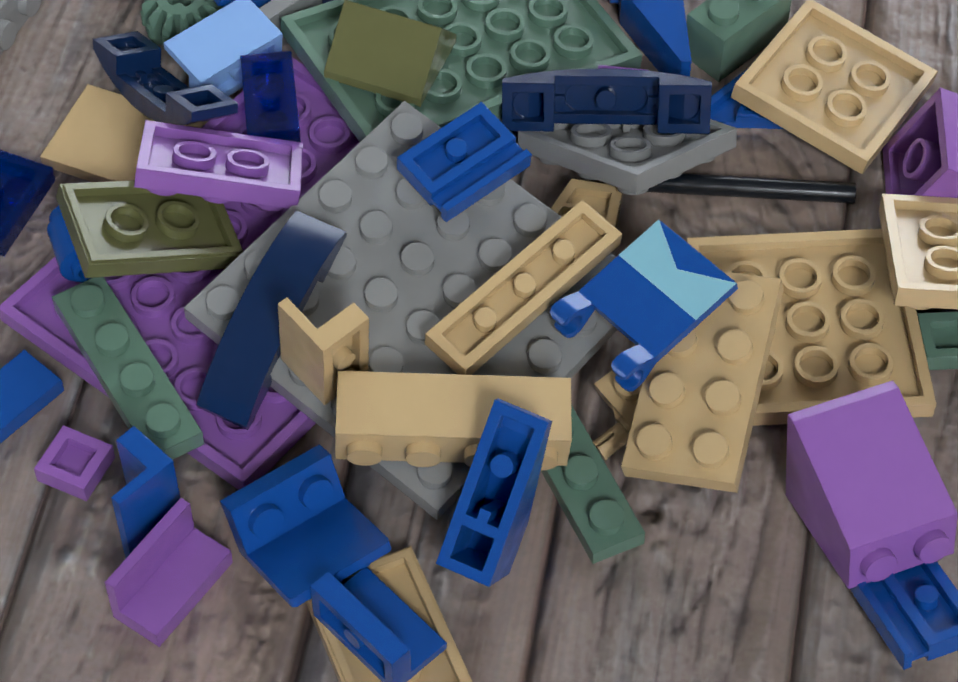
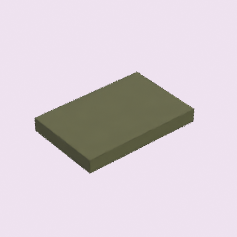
M135 180L59 184L56 199L85 278L225 269L243 252L223 203H211L200 196L178 193L171 196L156 195L147 189L134 187Z

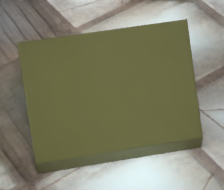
M344 0L324 69V77L421 107L456 43L457 34L437 26Z

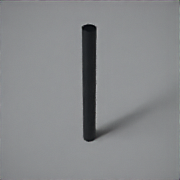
M682 173L677 178L668 179L649 188L647 192L854 204L856 199V183Z

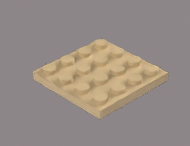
M882 229L687 238V243L723 272L781 278L784 290L753 426L787 424V416L790 413L892 380L898 386L913 418L933 417L936 400L917 311L906 306H894Z

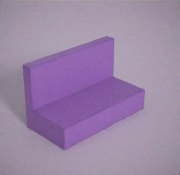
M180 498L105 581L113 617L158 647L162 645L233 563L231 550L194 528L189 502Z

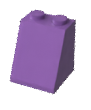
M940 87L882 148L886 194L958 198L957 93Z
M893 380L788 414L785 495L848 589L857 587V584L862 582L869 583L884 580L892 573L895 574L923 563H934L944 556L954 553L957 510L905 400Z

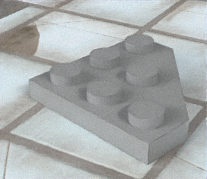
M710 119V134L658 133L657 125L626 124L574 125L554 123V132L518 131V145L523 150L527 149L533 156L538 157L542 163L559 165L573 170L581 178L602 181L617 187L619 192L627 195L644 194L649 188L659 183L677 178L683 172L699 164L711 162L716 156L735 148L737 140V128Z

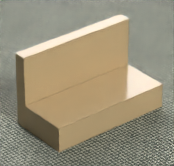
M287 297L278 303L281 360L324 405L337 397L338 371L368 372L369 317L354 302L318 329Z

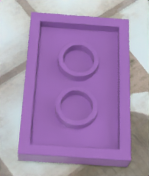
M145 120L134 187L147 189L149 192L160 196H171L178 193L200 196L208 202L217 204L235 201L255 204L257 207L267 211L289 209L291 206L298 205L303 143Z

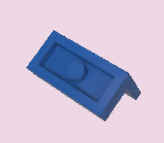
M135 426L116 439L126 486L111 497L125 558L129 556L180 499L174 461Z
M367 567L360 570L343 585L329 571L310 585L313 615L382 682H407L447 648V642Z

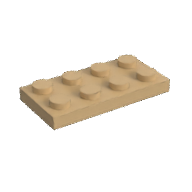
M724 272L737 283L738 289L661 358L641 385L621 465L625 476L738 493L784 290L781 278Z

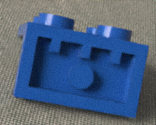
M320 444L220 500L239 552L291 607H298L304 602L311 600L310 585L329 571L340 582L358 570L366 568L372 562L392 550L388 537L345 498L331 454Z

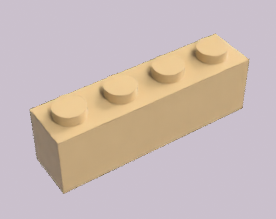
M338 371L335 459H347L353 464L363 466L374 465L383 460L406 461L408 464L416 467H431L440 462L465 463L471 467L494 400L499 398L552 421L541 471L549 470L556 466H567L572 442L571 378Z

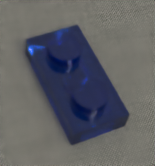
M292 52L241 55L247 135L301 142Z

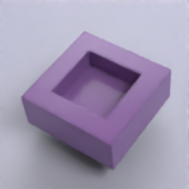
M63 425L34 468L37 481L87 501L115 459L113 445Z

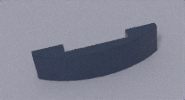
M134 31L93 39V49L113 84L131 105L148 118L156 122L188 125L238 113V103L212 84L189 88L162 68L161 47L140 32Z
M608 68L567 69L517 75L502 79V123L509 131L554 132V123L657 125L658 133L710 134L712 82L665 72Z
M297 210L290 217L261 260L226 327L196 403L199 409L246 430L249 429L272 384L270 374L281 354L278 303L287 297L301 312L303 311L317 281L324 282L347 236L346 231Z

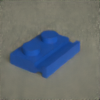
M480 102L397 157V170L430 206L435 205L441 212V218L448 222L528 168L531 164L532 154L527 149L523 150L516 143V137L483 102Z
M937 561L930 564L923 563L895 574L892 573L886 579L878 582H862L857 584V587L850 589L903 670L911 668L912 661L925 657L927 661L958 651V590Z

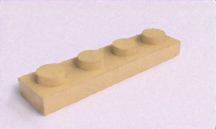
M582 199L425 333V345L457 374L472 375L620 246L622 233Z

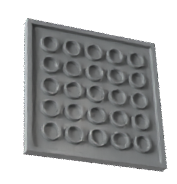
M403 101L299 199L298 205L291 206L184 307L185 318L219 345L226 327L261 260L281 229L297 210L347 233L324 282L317 281L302 311L306 318L318 329L354 302L369 317L368 372L457 374L425 345V333L558 221L561 216L510 179L448 222H445L441 218V212L435 205L430 206L397 170V157L441 129L440 126L409 103ZM610 253L558 300L579 291L616 257ZM555 301L472 375L572 378L617 329L594 310L579 333L572 338L564 337L556 330L554 325L556 321L552 319L550 314L551 307L557 302ZM280 354L270 374L272 377L270 387L335 438L337 397L324 405L281 360ZM381 460L377 464L369 465L436 520L459 498L470 469L465 463L440 462L431 467H416L408 464L406 461Z

